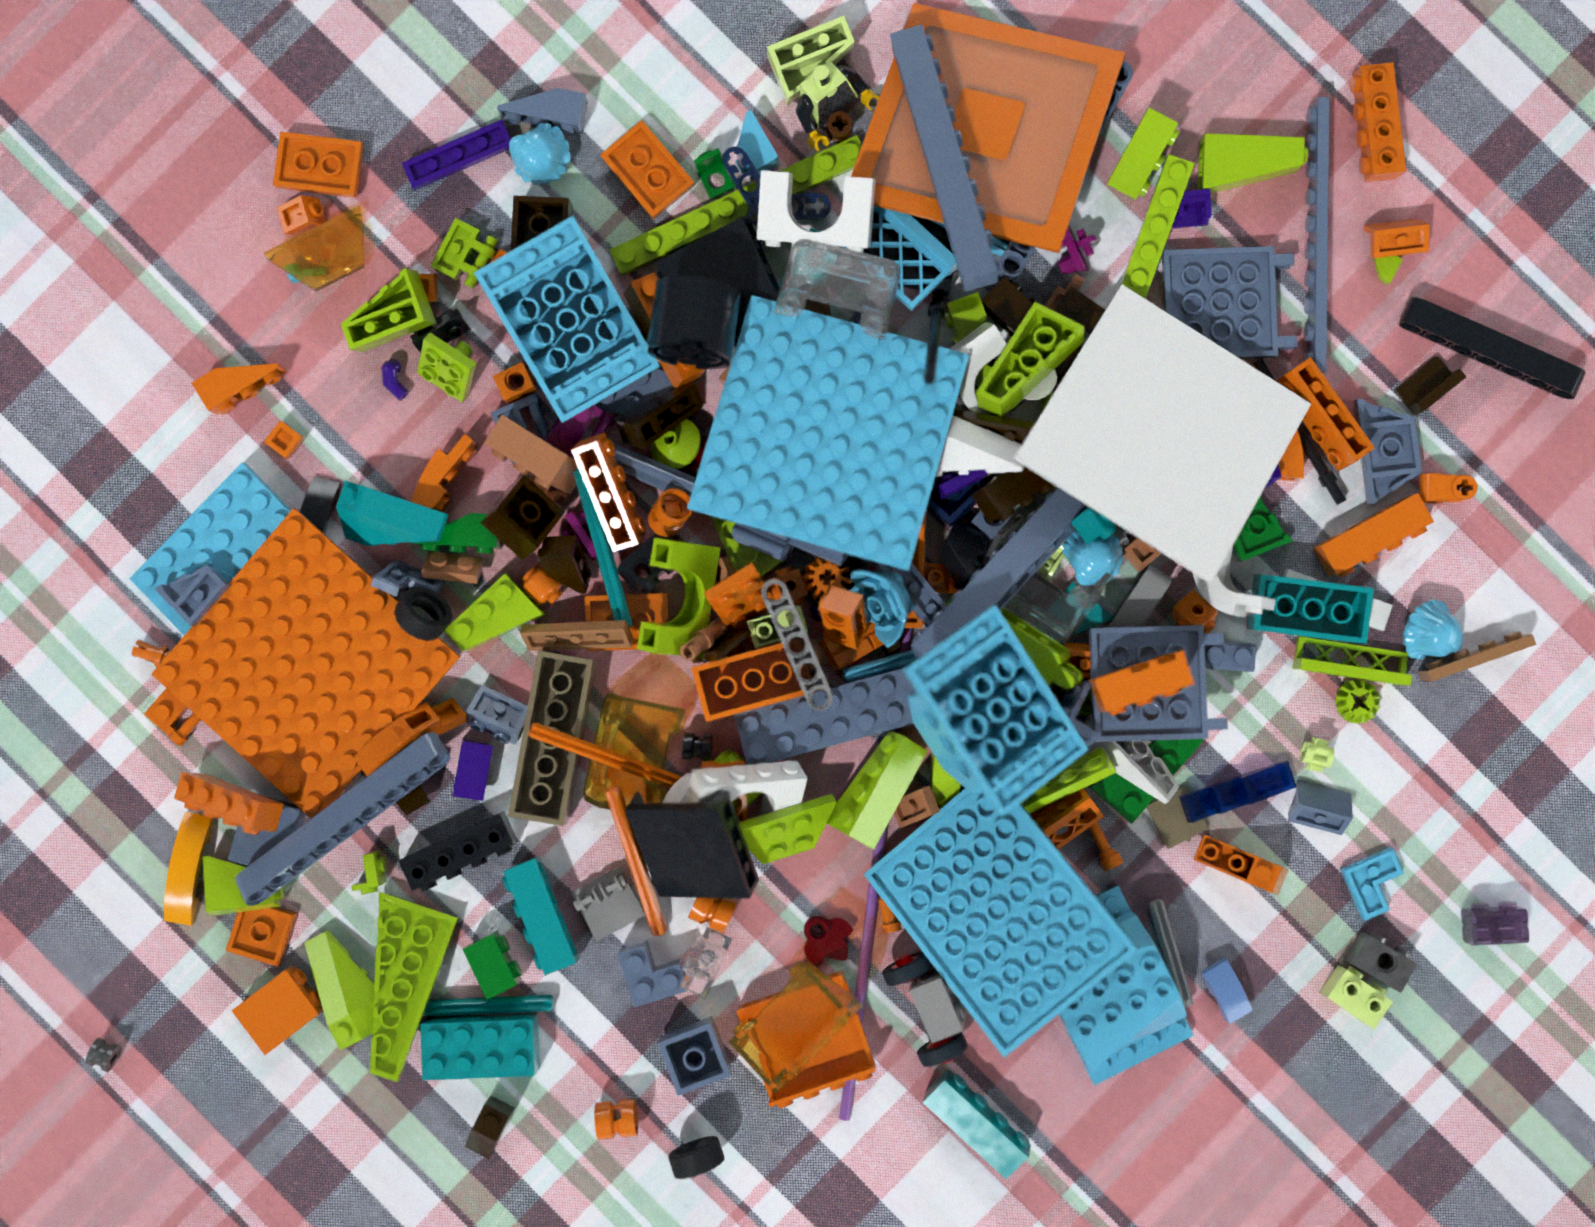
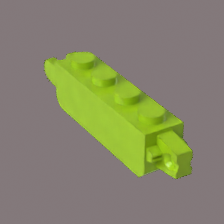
M951 595L948 603L946 604L947 606L950 604L953 595ZM1002 608L1000 613L1047 685L1054 682L1060 687L1063 686V688L1071 689L1083 681L1082 671L1068 662L1071 657L1068 648L1007 609Z

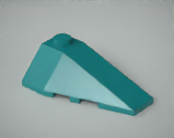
M346 480L336 505L345 539L369 547L379 544L397 545V543L405 542L423 543L440 541L449 516L446 513Z

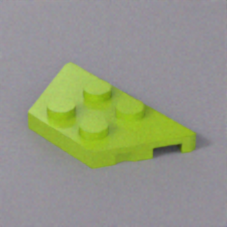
M829 794L739 822L748 849L762 864H766L815 848L836 806V799L833 794Z

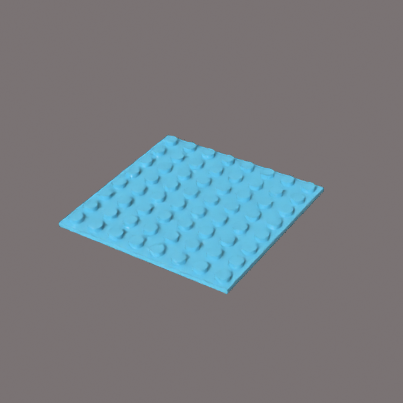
M751 295L687 509L909 571L969 354L938 346L936 379L934 383L927 384L924 381L927 343Z

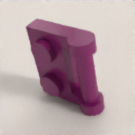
M593 405L563 423L558 417L545 440L574 458L571 449L578 443L594 416L599 418L600 421L590 437L606 432L609 426L614 425L615 418Z

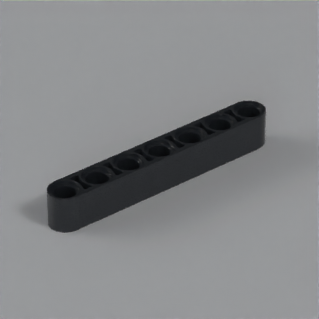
M1411 297L1399 321V326L1409 332L1564 399H1574L1586 374L1585 370L1422 298Z

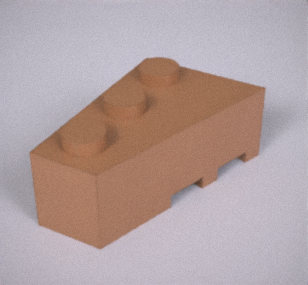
M504 415L500 416L485 441L486 445L493 448L491 454L504 462L509 458L515 462L512 466L514 469L526 476L531 472L536 476L534 481L546 489L554 486L571 494L576 486L573 472L579 469L576 460Z

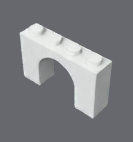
M761 171L757 240H764V246L781 247V242H792L791 248L808 249V244H819V250L836 251V246H846V252L863 253V248H871L876 179L845 176L843 206L840 217L829 229L821 232H811L803 228L796 221L792 212L793 173Z
M983 323L949 348L969 354L955 404L957 407L962 406L964 411L993 415L978 407L974 392L975 379L981 368L1002 353L1007 345L996 326L992 323ZM1042 398L1038 400L1022 399L1004 417L1036 423L1040 417Z
M798 761L692 770L686 803H711L717 791H728L731 801L749 792H763L764 796L759 816L800 804L808 778Z

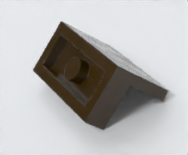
M1436 356L1400 384L1394 392L1415 416L1426 411L1467 376L1460 368L1451 372L1443 361Z

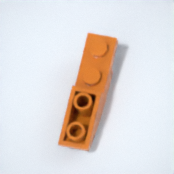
M464 434L449 454L438 448L424 469L411 502L440 512L444 511L451 501L449 497L452 495L444 486L447 483L451 484L459 475L458 469L464 462L468 463L477 452L475 448L478 443Z
M453 697L433 707H430L425 702L413 711L405 713L376 734L354 756L355 761L368 777L421 736L432 732L437 733L439 736L467 722L466 714Z

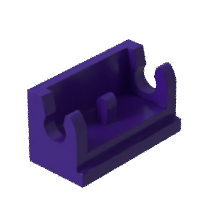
M1210 189L1184 192L1171 229L1208 225V218H1211Z
M462 739L452 796L483 801L493 745Z

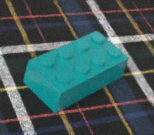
M1254 574L1251 595L1275 599L1276 601L1274 611L1263 609L1262 614L1249 612L1247 629L1367 644L1374 588Z
M538 1013L427 1017L420 1024L422 1081L535 1076L540 1069Z

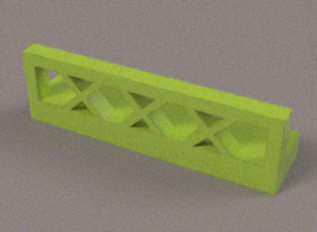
M1297 636L1292 669L1400 686H1411L1412 675L1406 674L1408 653ZM1304 643L1313 644L1320 654L1313 660L1302 658ZM1321 646H1327V647H1329V648H1327V649L1324 651ZM1335 648H1340L1347 657L1340 664L1333 663L1327 655ZM1348 650H1353L1356 652L1351 655ZM1362 652L1368 653L1374 661L1367 668L1360 667L1354 659ZM1375 654L1384 655V656H1382L1380 659H1378V657H1377ZM1390 656L1398 657V672L1387 671L1382 662Z
M1100 747L1077 758L1023 800L1021 804L1030 814L1117 773L1115 766L1104 748Z

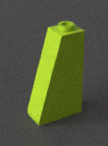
M1205 133L1199 141L1197 190L1210 189L1212 194L1296 173L1307 162L1308 148L1304 147L1305 137Z

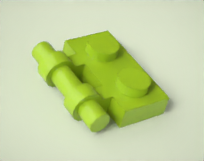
M455 218L431 264V268L456 281L461 272L468 274L464 285L474 289L478 281L474 272L485 267L489 258H493L496 252L494 248L498 240L488 235L484 244L479 242L478 239L482 232ZM475 250L479 252V255L473 266L466 262L472 251Z

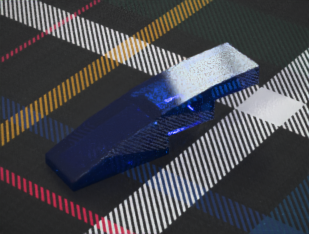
M1283 761L1181 795L1179 798L1187 823H1194L1215 814H1223L1243 805L1257 803L1297 786L1289 762Z

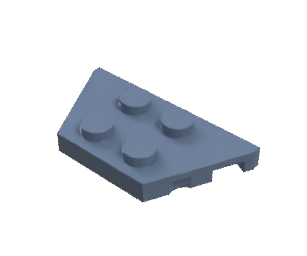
M655 369L594 404V406L603 411L621 415L633 406L669 392L674 388L665 371Z
M1364 399L1354 400L1356 422L1375 447V449L1361 458L1367 505H1371L1401 487L1408 480L1422 473L1415 417L1403 413H1395L1392 409L1367 403Z

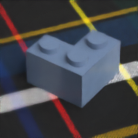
M647 940L621 948L618 952V958L634 1008L688 991L690 983L682 958L655 967Z

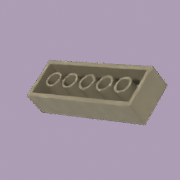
M538 650L508 817L564 826L568 823L580 755L531 738L528 732L531 724L536 722L583 740L597 660Z

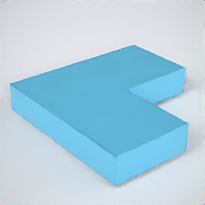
M1392 847L1340 868L1362 920L1366 921L1390 910L1379 884L1404 874Z

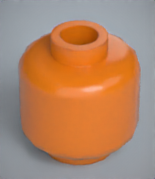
M536 564L522 578L524 582L522 586L523 592L537 605H544L547 602L552 605L563 594L560 591L563 584L549 578L543 566L539 567Z

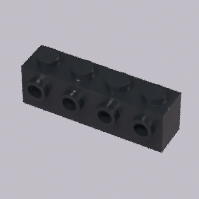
M505 811L404 857L398 860L411 890L420 888L424 892L437 886L436 880L443 876L450 880L462 874L461 868L471 864L472 868H476L488 862L486 858L488 855L496 852L499 857L512 851L511 845L518 840Z

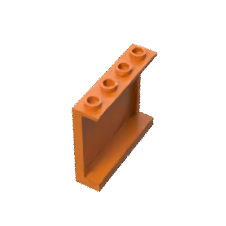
M843 970L739 1005L736 1010L739 1021L744 1023L770 1099L768 1102L769 1108L775 1105L778 1108L787 1107L793 1103V1099L802 1096L804 1099H810L819 1095L820 1090L826 1088L837 1090L844 1087L846 1081L855 1078L857 1082L872 1077V1073L876 1072V1063Z

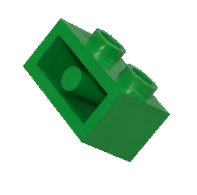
M498 930L468 944L462 949L487 1000L518 985L521 981L522 970L516 960L512 961L508 950H510L509 943L504 935L500 936Z

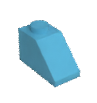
M751 110L746 112L737 147L742 148L747 153L761 176V171H770L779 165V157ZM737 154L738 159L735 161V164L740 173L750 170L748 165L745 168L741 167L739 163L741 154ZM748 175L750 181L755 179L753 176Z

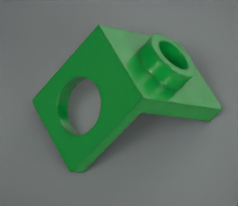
M719 148L713 151H706L694 160L696 172L710 199L734 188V184L722 164ZM711 175H722L725 180L724 185L718 189L712 188L708 182Z

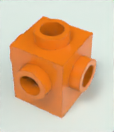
M792 566L776 571L777 577L773 579L780 580L784 584L788 581H793L796 584L795 590L789 592L794 606L804 603V597L808 596L805 587L810 583L804 580L806 572L800 574L799 568L793 570ZM771 585L770 589L774 599L779 600L783 595V589L779 585Z
M1193 589L1173 607L1171 617L1176 621L1177 626L1204 625V634H1209L1216 626L1215 621L1218 612L1216 608L1210 605Z

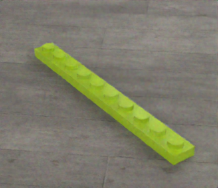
M856 135L778 172L793 173L792 194L804 193L853 170L862 144ZM757 181L743 187V189L747 192L753 191L757 186ZM737 190L611 248L609 251L621 276H624L682 249L740 217H744L748 206Z

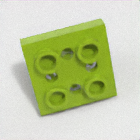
M429 333L423 339L417 374L421 375L424 380L442 389L447 395L463 403L469 396L477 363L469 358L473 351L466 342L460 341L453 348L440 338Z

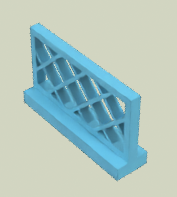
M874 206V212L878 214L879 223H873L872 229H879V242H871V248H879V261H868L863 256V253H848L912 312L947 276L949 277L956 270L957 266L954 256L911 215ZM882 229H894L898 233L899 242H883ZM913 247L918 251V260H903L902 248ZM883 248H899V260L883 261ZM883 266H899V279H887L883 275ZM903 266H919V279H903ZM922 266H934L940 274L935 279H923ZM903 285H919V295L911 301L903 293Z

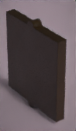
M750 629L728 631L714 642V646L711 649L701 652L692 662L706 663L718 661L751 635L752 632Z

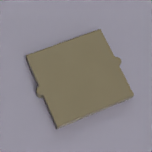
M1187 785L1179 788L1168 803L1164 804L1157 799L1146 807L1167 849L1184 841L1190 842L1193 836L1209 829Z

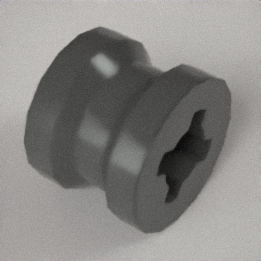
M97 1038L87 1053L85 1063L89 1066L98 1065L101 1067V1070L109 1072L118 1060L121 1046L115 1043L110 1045L106 1043L105 1039Z

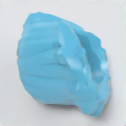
M540 123L533 130L523 135L514 136L509 141V151L513 165L516 167L515 172L518 176H521L524 182H531L538 186L541 183L546 185L550 184L551 181L561 179V174L567 172L566 164L571 161L568 140L564 139L563 132L560 131L558 126L551 127L549 123Z
M1075 530L1066 539L1067 542L1063 543L1062 553L1075 570L1076 580L1081 586L1094 585L1103 581L1108 582L1112 580V576L1118 575L1119 567L1123 561V557H1121L1123 548L1119 546V538L1114 536V533L1104 540L1099 536L1087 545L1078 531Z
M1431 599V601L1421 603V606L1415 608V611L1409 615L1408 620L1404 624L1403 645L1406 646V652L1410 658L1421 660L1426 656L1443 657L1458 651L1462 646V627L1457 619L1451 615L1449 608L1446 607V603L1443 601Z

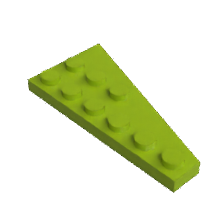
M379 892L370 1073L399 1082L459 918Z

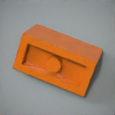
M1420 219L1364 225V231L1371 234L1370 256L1373 258L1429 252L1430 224Z

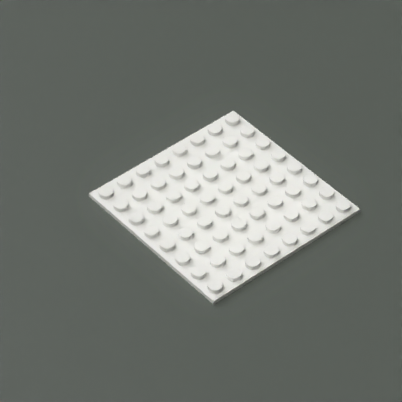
M1121 285L1014 459L1211 583L1311 403L1126 286Z

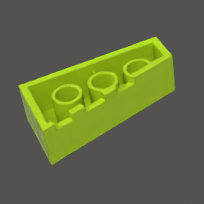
M890 730L838 800L827 824L874 850L928 750L905 736Z

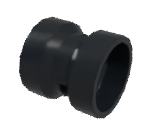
M685 732L682 759L691 760L696 756L701 761H710L713 734H704L696 737L694 732Z

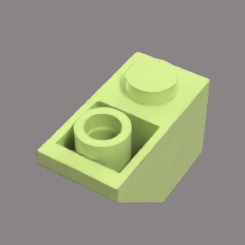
M801 606L795 607L805 632L808 633ZM782 611L778 616V623L783 627H788L794 622V615L790 611ZM770 615L747 621L748 627L752 632L751 637L755 648L781 641Z

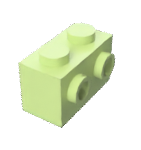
M1337 965L1320 990V993L1364 1024L1375 1029L1393 1001L1385 997L1387 991L1376 983L1372 982L1371 985H1368L1362 981L1364 975L1355 968L1349 966L1348 969Z

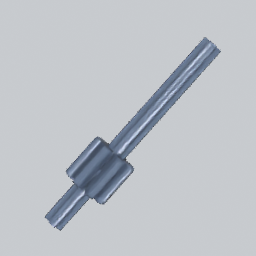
M613 443L615 460L617 465L622 466L625 475L662 491L670 488L680 489L691 497L696 477ZM735 523L732 528V536L736 542L781 561L787 558L788 553L792 552L794 547L839 566H842L848 557V554L742 524Z

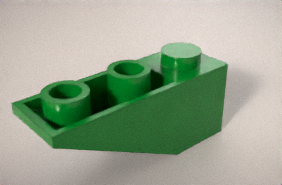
M470 513L446 524L440 541L414 543L422 546L423 551H439L440 546L449 547V552L466 553V548H477V553L494 554V549H502V542L481 524V521L487 515L481 513Z

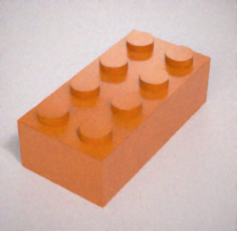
M801 638L790 640L789 649L793 653H801L804 650ZM782 643L691 667L706 722L804 696ZM805 663L800 668V674L804 679L810 680L812 678L809 667Z

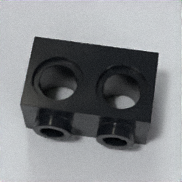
M654 533L619 564L617 568L618 574L638 595L644 590H647L648 593L651 592L661 582L658 578L666 572L670 575L674 571L650 566L654 538L670 540L668 537H662ZM643 568L648 573V577H638L635 569Z

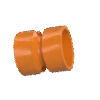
M676 488L665 490L648 514L650 528L662 537L676 535L692 514V510L687 509L690 496Z
M696 898L688 918L700 924L708 922L709 928L723 934L738 901L733 898Z
M635 1098L619 1100L617 1105H614L611 1101L595 1103L594 1121L598 1140L614 1139L616 1134H619L622 1138L638 1136V1111Z

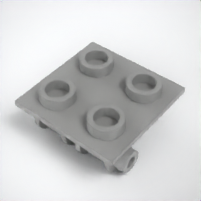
M620 866L571 892L575 900L573 904L576 910L581 911L596 941L645 916Z

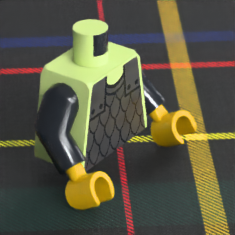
M832 62L815 67L812 72L813 74L801 83L800 99L796 107V115L805 133H809L808 145L820 152L818 148L819 140L827 147L829 146V140L824 135L818 133L816 129L826 124L832 113L845 109L858 98L859 94H861L862 104L871 111L873 109L869 106V101L872 98H875L877 101L879 100V96L873 90L867 89L868 85L855 69L843 65L836 67Z

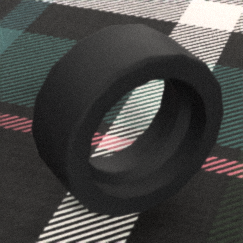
M414 587L406 591L397 603L394 611L396 621L404 631L417 639L426 641L435 640L440 637L452 619L451 608L446 600L438 593L423 587ZM412 606L425 610L434 621L421 617Z
M716 1136L702 1137L687 1142L674 1149L668 1155L674 1177L677 1179H687L704 1174L719 1166L725 1158L719 1139Z

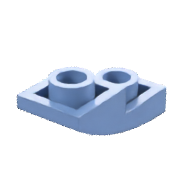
M1222 958L1201 971L1209 993L1216 998L1223 1019L1227 1023L1231 1024L1253 1011L1227 959Z

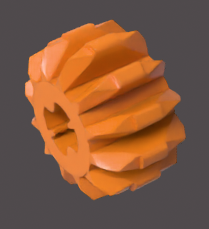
M817 557L816 564L818 567L813 564H808L807 569L813 574L804 575V580L811 582L805 587L806 591L816 589L812 597L814 600H817L821 594L827 595L831 586L848 590L843 585L851 584V578L843 576L850 572L849 567L839 569L841 566L831 564L832 562L827 560V563L823 564L822 559ZM826 573L831 574V578L835 577V580L830 581V585H824V580L820 581V578H824Z

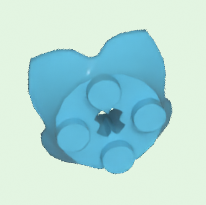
M855 570L851 573V581L856 585L849 591L863 595L867 622L875 624L874 629L877 638L888 648L901 637L908 615L914 610V604L910 600L909 593L903 585V579L898 573L892 572L889 574L883 571L872 573Z

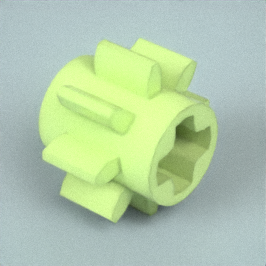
M1312 737L1311 743L1306 741L1303 743L1300 751V761L1306 763L1305 769L1322 773L1323 767H1331L1335 751L1334 748L1328 747V740Z

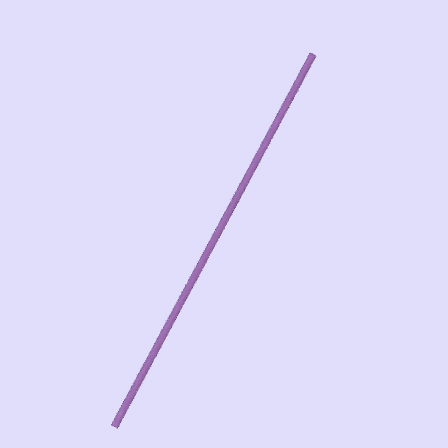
M904 628L900 640L901 647L898 653L910 650L912 628ZM900 728L892 729L891 731L899 734ZM887 827L873 850L871 867L884 856ZM870 882L854 1003L861 1023L864 1014L879 895ZM855 1079L846 1081V1085L843 1087L840 1120H850Z

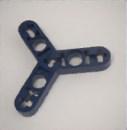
M731 146L723 152L722 164L747 204L748 210L744 218L750 220L752 214L755 217L758 216L759 208L757 204L759 203L761 177L747 153L740 147ZM731 152L736 155L741 154L739 163L742 168H745L747 165L750 170L742 172L737 178L734 173L740 172L737 166L728 164V161L731 159L729 155ZM748 175L753 176L757 181L756 188L751 192L745 191L742 187V180ZM792 194V199H795L798 203V210L793 214L796 220L824 218L831 210V202L824 194ZM802 198H806L805 203L807 204L816 203V198H819V201L825 204L824 208H820L819 213L815 209L805 208L807 214L802 215L804 211ZM751 220L752 225L757 227L758 222Z

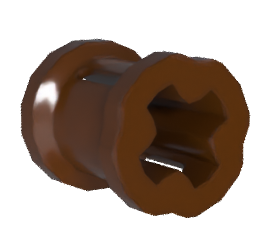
M837 111L829 116L827 135L836 144L847 140L851 136L852 120L847 113ZM836 124H841L843 131H838Z

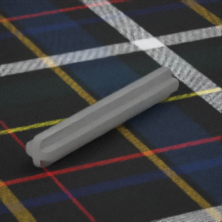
M1161 899L1153 900L1148 903L1165 965L1182 998L1184 1008L1193 1005V999L1166 908Z

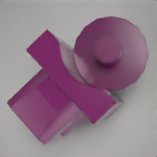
M1068 225L1061 249L1067 247L1070 256L1058 261L1063 275L1075 272L1082 274L1089 271L1081 249L1084 250L1086 257L1093 255L1094 251L1091 245L1097 241L1095 235L1087 237L1084 228L1076 231L1079 241H1077L1071 226Z
M584 510L573 514L571 511L565 515L566 521L575 535H577L579 543L581 542L593 561L597 559L592 538H589L584 530L588 527ZM567 529L563 531L561 535L568 536L571 535V533Z

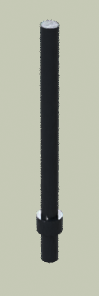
M934 293L932 295V302L928 306L930 322L924 370V381L927 384L934 383L936 379L940 325L945 311L941 293Z
M1262 358L1253 363L1257 370L1275 380ZM1300 423L1297 430L1300 435L1302 448L1320 476L1317 478L1323 488H1327L1336 505H1339L1347 499L1336 483L1338 479L1333 470L1329 471Z

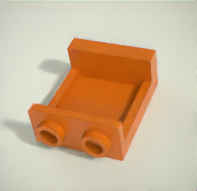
M294 965L285 969L232 1010L264 1055L271 1052L323 1012L318 992L310 988L307 984L308 979L305 973L299 968L296 969Z

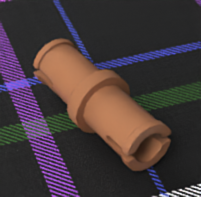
M716 619L706 628L697 630L693 634V638L680 647L682 657L686 660L689 658V661H692L701 652L711 649L714 646V642L726 633L725 624L722 621L718 622Z

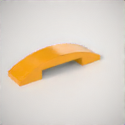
M193 812L184 813L168 868L164 897V921L190 926L194 924L198 898L195 897L204 847L205 844H209L214 818Z

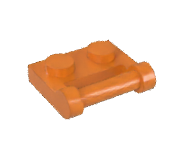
M167 688L144 713L147 718L179 746H183L188 740L187 736L201 721L197 715L192 713L183 725L177 729L174 725L188 710V707Z

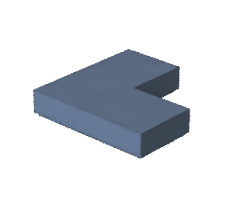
M394 560L373 577L371 586L397 597L406 588L414 587L428 588L439 593L443 589L445 581L423 578L422 570L399 560Z

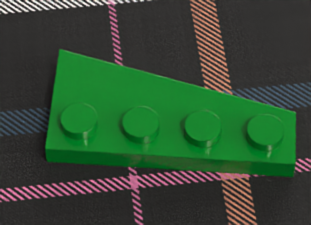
M1261 496L1233 544L1239 562L1293 541L1288 533L1285 534L1279 526V521L1275 515L1270 513L1261 501Z
M1154 740L1148 746L1155 757L1163 760L1172 776H1174L1204 740ZM1117 773L1088 786L1131 824L1154 799L1153 796Z

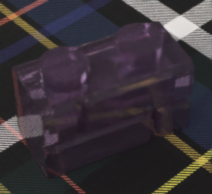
M1512 901L1498 902L1499 907H1489L1488 903H1471V908L1461 910L1463 940L1470 945L1529 943L1528 911L1517 906V903Z

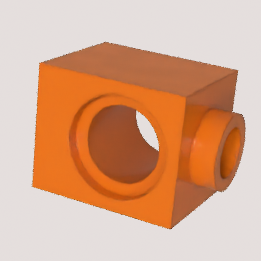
M523 362L493 375V379L508 405L538 391L535 385L538 381L531 369L527 368ZM517 376H523V386L518 389L512 388V380Z

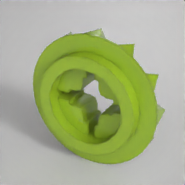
M1365 680L1348 681L1337 691L1335 698L1336 709L1339 715L1348 722L1356 724L1366 723L1370 719L1375 718V714L1381 708L1379 705L1380 695L1377 693L1375 686ZM1352 695L1357 697L1365 695L1362 701L1365 708L1358 706L1353 708L1355 700Z

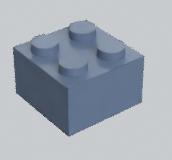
M713 1016L660 1036L658 1045L677 1096L731 1076L732 1067Z

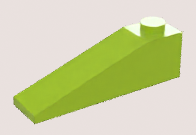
M329 930L304 942L327 1026L341 1051L373 1034L374 983L368 978L369 973L364 967L360 969L351 960L349 951Z

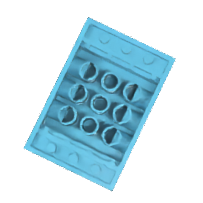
M573 216L474 272L562 423L660 367L657 360L647 353L648 346Z
M996 605L987 608L903 669L916 690L908 696L912 721L942 768L970 793L982 792L997 816L1007 814L1089 750Z
M1117 884L1095 896L1139 950L1058 1014L1094 1086L1194 1036L1185 1019L1187 1014L1182 998L1154 942L1137 915L1130 910Z

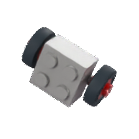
M923 952L911 955L908 953L896 958L895 962L882 971V975L888 986L903 983L910 985L909 992L930 1038L929 1042L917 1050L921 1064L924 1067H930L952 1061L968 1047L965 1036L962 1033L965 1020H967L966 1013H968V1010L936 968L930 970L933 965Z

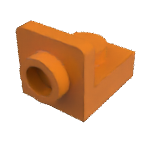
M300 195L277 207L284 234L292 235L310 225L322 226L326 224L324 209L318 198Z

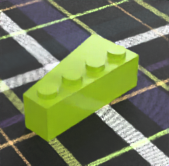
M1034 302L977 390L978 407L995 416H1006L1084 342V326Z

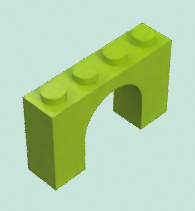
M654 538L650 566L679 572L685 585V599L680 612L671 621L666 623L641 621L637 645L638 650L655 654L681 655L680 647L691 640L697 630L704 629L709 625L711 604L705 597L704 592L715 586L721 547Z

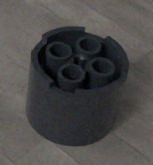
M677 275L659 279L655 287L647 353L657 360L676 365L679 362L686 365H696V369L728 367L733 357L741 295L738 290L723 282L697 276Z

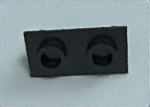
M450 308L447 312L435 318L438 323L437 327L434 328L433 325L414 332L410 337L413 345L421 353L423 339L429 333L449 343L470 330V327L463 319L458 308L454 310Z

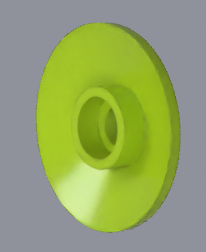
M685 419L651 443L653 460L677 470L689 465L696 458L701 447V434L698 427L690 420Z

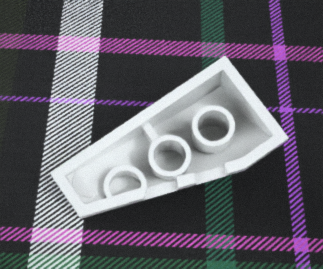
M952 415L935 476H942L944 471H959V475L969 474V470L985 469L987 473L1022 472L1025 466L1014 459L1022 444Z
M1091 714L1081 723L1093 730ZM1150 740L1095 742L1087 747L1089 749L1086 751L1087 754L1103 747L1114 764L1118 775L1164 804L1170 801L1179 788L1163 760L1155 757L1148 746L1151 743Z

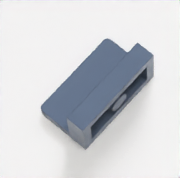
M1298 780L1296 783V800L1288 812V821L1342 835L1353 819L1351 794Z

